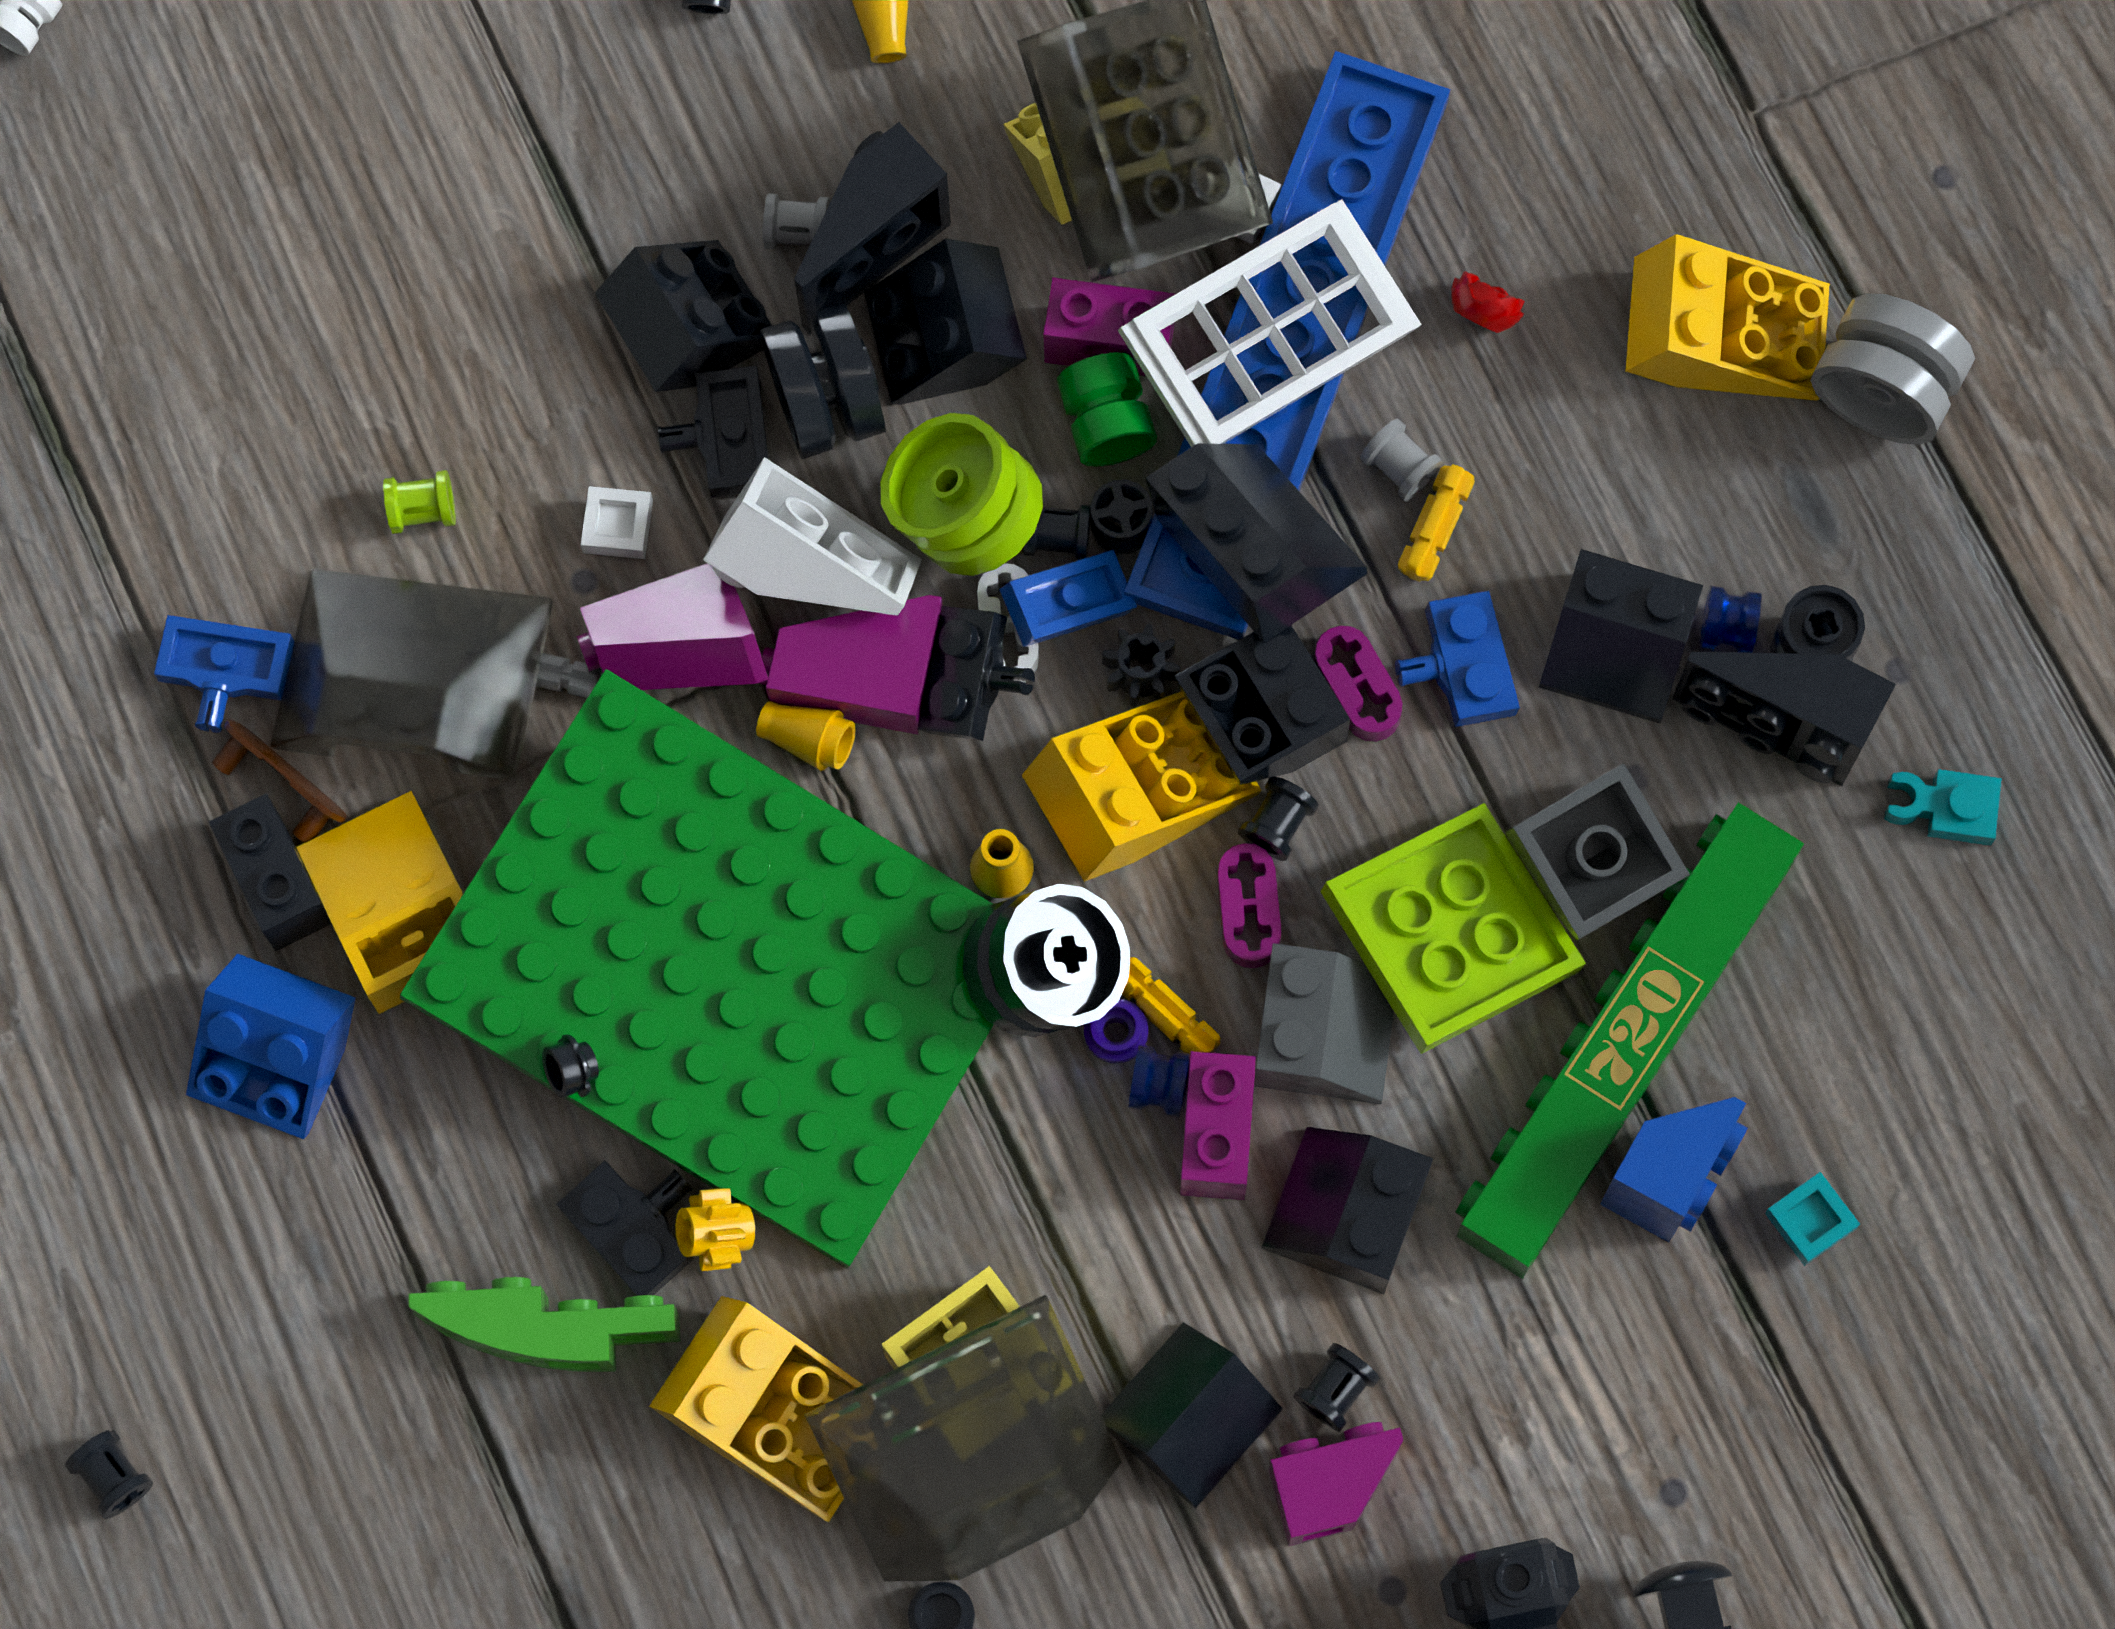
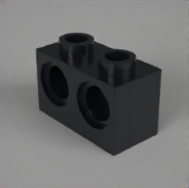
M267 793L209 821L212 831L262 933L275 952L332 924L299 852Z

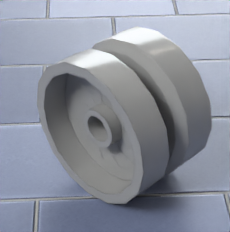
M1869 293L1853 298L1835 333L1838 341L1828 344L1810 381L1816 395L1830 410L1844 420L1874 436L1902 444L1920 445L1933 441L1951 406L1948 397L1958 393L1975 360L1970 343L1955 327L1940 316L1911 301L1887 294Z

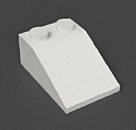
M765 457L725 514L703 559L713 566L716 575L724 582L738 588L746 587L757 595L897 616L905 606L922 561L915 554Z

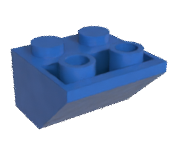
M236 954L205 990L186 1095L305 1139L310 1133L344 1054L356 997Z
M1732 1097L1644 1121L1600 1205L1667 1242H1670L1679 1226L1691 1232L1717 1186L1716 1183L1706 1178L1709 1171L1719 1176L1722 1175L1748 1127L1737 1122L1747 1103Z

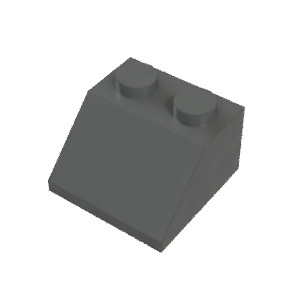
M1624 763L1519 823L1505 833L1506 838L1555 915L1577 940L1690 875Z
M1273 943L1254 1087L1382 1104L1394 1010L1365 963L1338 952Z

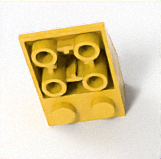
M1675 234L1634 257L1625 372L1678 388L1817 401L1820 398L1816 395L1810 380L1826 348L1830 283Z
M1182 691L1051 738L1022 774L1023 779L1084 882L1140 860L1257 796L1262 791L1256 781L1239 785Z
M412 791L296 847L338 938L378 1014L405 1002L400 999V993L463 895Z
M725 1296L720 1297L649 1405L650 1408L702 1444L828 1523L900 1412L896 1407L749 1303Z

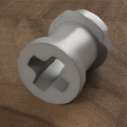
M768 193L763 216L764 248L775 249L778 243L810 245L831 202L830 197H819L817 202L780 200L778 194Z
M1394 419L1370 440L1361 453L1360 460L1366 466L1376 465L1399 487L1398 496L1403 501L1408 502L1428 486L1443 466L1444 461L1436 454L1427 455L1404 433L1406 425L1400 419Z

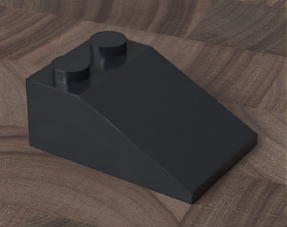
M900 122L885 133L877 131L869 135L857 147L854 157L850 160L794 278L801 324L809 335H811L810 320L813 312L841 303H845L847 307L866 290L951 225L947 173Z

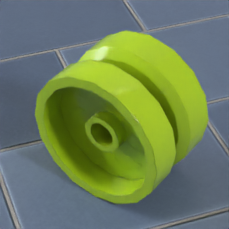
M948 413L928 419L909 432L889 456L880 481L881 506L890 524L907 539L915 543L918 549L930 560L951 574L974 576L995 570L1005 564L1022 550L1034 534L1043 509L1042 484L1032 465L1017 451L1009 447L1006 440L990 425L970 414Z

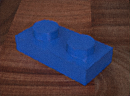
M1114 550L1010 581L999 589L1023 648L1125 616L1137 608L1135 600L1124 595L1127 581Z

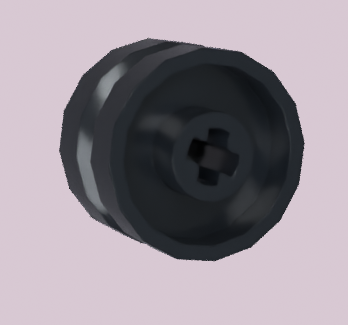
M845 303L812 313L810 328L816 352L812 354L809 351L800 327L791 320L759 330L771 377L801 459L833 450L836 437L829 412L833 408L836 410L845 434L855 442L886 432L885 420L878 397L879 387L864 341L862 338H859Z
M1056 884L995 903L974 921L964 944L963 976L971 1000L987 1021L1013 1035L1037 1037L1101 1019L1119 1001L1129 978L1130 948L1121 921L1106 901L1083 887Z

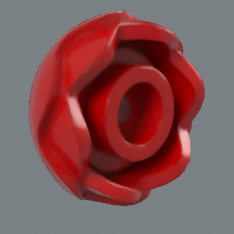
M1466 271L1463 272L1460 279L1454 278L1451 286L1453 310L1470 321L1495 333H1501L1512 328L1524 316L1521 309L1525 301L1509 296L1503 288L1481 282L1477 275Z

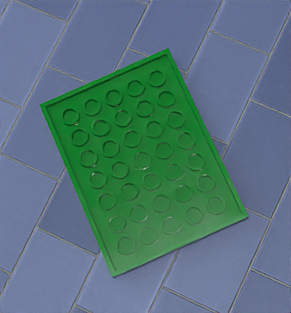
M606 669L400 993V999L550 1090L552 1088L543 1067V1049L557 1044V1041L565 1034L573 1036L578 1043L587 1042L592 1048L598 1063V1078L589 1081L591 1091L588 1096L581 1098L578 1093L563 1098L712 1188H730L732 1200L748 1205L755 1214L848 1269L994 1025L986 1020L971 1000L963 976L965 941L974 921L993 903Z

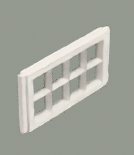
M1341 199L1132 319V321L1120 327L1118 332L1190 446L1193 447L1197 443L1224 444L1405 337L1422 324ZM1324 236L1349 275L1316 293L1292 254ZM1281 261L1305 301L1273 319L1248 279ZM1356 285L1380 325L1348 343L1324 303ZM1237 286L1261 326L1229 345L1206 309L1205 304ZM1312 311L1335 346L1336 351L1305 369L1280 329ZM1193 312L1217 352L1184 370L1160 330ZM1269 337L1293 376L1261 395L1236 355ZM1225 363L1249 402L1217 421L1192 381L1218 365Z

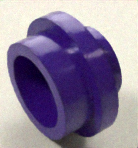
M1119 999L1101 1019L1084 1024L1085 1042L1092 1054L1102 1061L1115 1064L1130 1061L1138 1056L1146 1045L1148 1039L1146 1017L1134 1003ZM1111 1023H1121L1127 1028L1129 1033L1123 1041L1111 1042L1103 1033L1105 1028Z

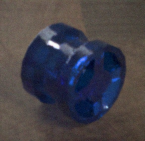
M1710 585L1702 621L1700 647L1715 649L1720 644L1734 646L1738 653H1752L1760 619L1761 593L1747 591L1742 596L1728 594L1723 587Z
M1139 1044L1128 1108L1142 1110L1148 1105L1162 1107L1166 1115L1180 1117L1191 1053L1177 1051L1171 1056L1157 1054L1153 1046Z

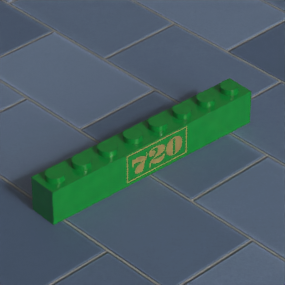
M1739 802L1727 820L1718 814L1713 817L1696 845L1705 851L1693 871L1686 867L1690 875L1666 889L1662 898L1672 904L1658 923L1651 917H1648L1636 934L1628 949L1637 954V957L1624 975L1614 969L1594 999V1002L1601 1005L1603 1009L1591 1027L1580 1021L1562 1047L1559 1054L1569 1060L1556 1080L1548 1074L1542 1077L1525 1104V1107L1533 1111L1534 1114L1522 1132L1510 1127L1494 1150L1490 1160L1498 1164L1499 1167L1485 1186L1475 1180L1461 1200L1455 1213L1464 1218L1456 1237L1521 1279L1524 1278L1792 867L1804 845L1802 841Z

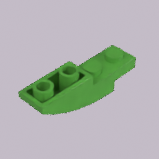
M525 1277L492 1280V1289L466 1290V1283L460 1281H438L426 1284V1293L409 1294V1308L420 1320L442 1334L475 1350L508 1361L541 1368L577 1372H616V1345L681 1342L680 1315L674 1304L664 1305L663 1297L640 1295L627 1297L624 1299V1307L598 1309V1302L596 1300H565L558 1303V1311H549L548 1296L541 1286H531V1279Z

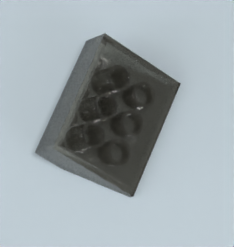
M1145 0L1017 40L1091 282L1135 271L1273 224L1206 0Z

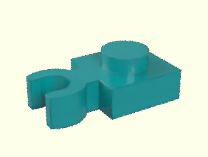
M1938 769L1934 775L1933 786L1925 785L1913 773L1895 772L1888 780V788L1907 792L1911 797L1912 804L1906 807L1889 805L1885 811L1884 819L1892 824L1906 825L1914 822L1918 817L1929 819L1927 837L1991 846L1996 839L2002 778Z

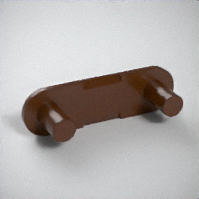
M228 719L224 727L232 736L214 758L212 764L222 773L230 775L246 753L250 751L286 779L292 788L312 804L292 831L298 839L304 843L314 839L330 818L340 823L345 821L347 818L346 813L334 801L258 736L234 720Z

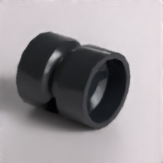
M1816 585L1797 592L1787 603L1774 632L1770 653L1838 654L1852 661L1864 635V614L1857 601L1842 589L1829 585Z

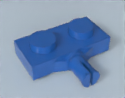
M1484 591L1428 602L1425 614L1432 637L1430 655L1396 660L1395 672L1396 676L1399 675L1397 679L1399 685L1402 687L1408 684L1436 679L1438 686L1448 699L1455 727L1516 716L1520 706L1490 592Z
M167 615L154 675L159 682L189 686L202 692L203 695L195 727L209 732L210 728L213 733H220L229 697L234 698L247 695L282 701L295 641L289 633Z

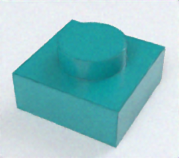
M1821 1172L1769 1207L1765 1212V1215L1804 1266L1860 1226L1858 1220Z

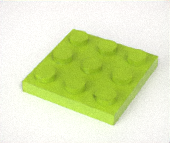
M1485 803L1327 881L1320 891L1420 1054L1579 973L1586 964Z

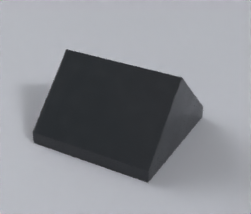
M1183 1322L1099 1416L1096 1422L1196 1509L1280 1414L1283 1408L1233 1352Z

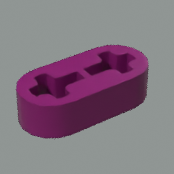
M1342 625L1328 629L1320 636L1316 644L1314 662L1349 716V730L1356 737L1364 741L1377 742L1387 739L1396 731L1401 720L1403 702L1398 689L1370 641L1360 630L1352 626ZM1339 645L1345 652L1353 649L1357 651L1353 660V669L1357 677L1352 679L1341 662L1333 665L1328 663L1332 657L1333 646ZM1365 689L1375 705L1383 702L1388 704L1385 708L1383 722L1377 723L1372 716L1364 718L1359 716L1364 703L1363 697L1359 692L1360 690Z
M1243 843L1227 850L1219 862L1217 885L1222 939L1225 952L1234 963L1245 968H1258L1265 966L1271 961L1273 943L1280 944L1281 939L1276 869L1272 857L1265 849L1256 844ZM1249 861L1253 871L1263 872L1264 876L1255 878L1254 898L1243 899L1240 879L1229 878L1228 876L1229 874L1237 873L1239 862ZM1244 913H1255L1258 932L1269 933L1270 935L1269 938L1261 940L1260 950L1248 951L1246 941L1235 940L1234 936L1243 934L1245 925Z

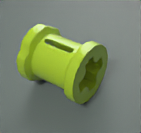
M447 470L437 471L435 478L400 483L394 477L384 478V504L388 525L392 534L402 533L404 526L441 521L445 527L455 526V503Z

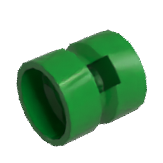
M1118 352L1100 354L1078 361L1059 374L1057 386L1066 415L1077 416V419L1071 425V433L1082 464L1101 467L1122 463L1142 455L1156 444L1157 434L1148 405L1142 401H1137L1142 395L1143 388L1132 356Z

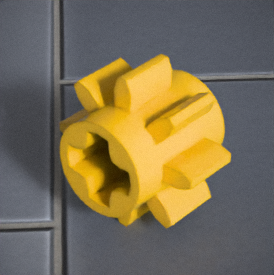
M730 1188L699 1190V1195L689 1197L690 1207L681 1208L677 1213L675 1231L678 1247L685 1257L699 1256L701 1271L731 1268V1264L741 1263L740 1251H748L754 1244L755 1222L751 1208L741 1202L731 1203Z

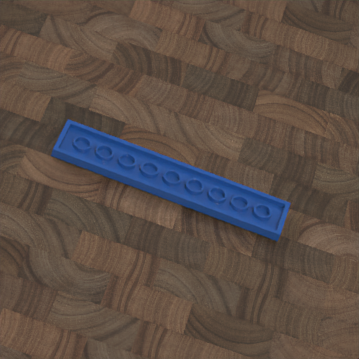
M1335 51L1260 245L1342 199L1378 257L1386 266L1449 101L1451 89ZM1324 236L1292 254L1316 293L1349 275ZM1281 261L1248 279L1273 319L1305 301ZM1355 285L1324 303L1348 343L1359 337L1369 310L1368 304ZM1242 294L1239 296L1224 335L1229 345L1261 326ZM1312 311L1280 329L1305 369L1336 351L1335 346ZM1269 337L1236 355L1261 395L1293 376ZM1225 363L1210 370L1201 397L1218 421L1249 401ZM1344 373L1224 444H1258L1300 491ZM1185 437L1177 456L1191 448ZM1154 514L1124 595L1134 599L1137 605L1237 640L1243 638L1248 624L1157 520L1156 514Z

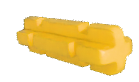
M1454 464L1451 466L1444 465L1440 468L1432 487L1437 492L1435 495H1428L1409 538L1413 545L1412 547L1406 545L1399 559L1398 570L1414 581L1420 582L1432 579L1440 561L1436 553L1437 551L1444 552L1463 510V506L1459 504L1460 499L1467 501L1473 488L1474 476L1464 470V468Z
M1131 957L1129 978L1122 995L1127 1000L1134 998L1136 1006L1141 1009L1144 1015L1172 1042L1176 1039L1181 1042L1180 1049L1189 1057L1191 1051L1214 1053L1220 1044V1035L1206 1021L1203 1020L1200 1023L1196 1021L1195 1015L1197 1013L1160 979L1154 982L1151 979L1152 971L1138 958Z

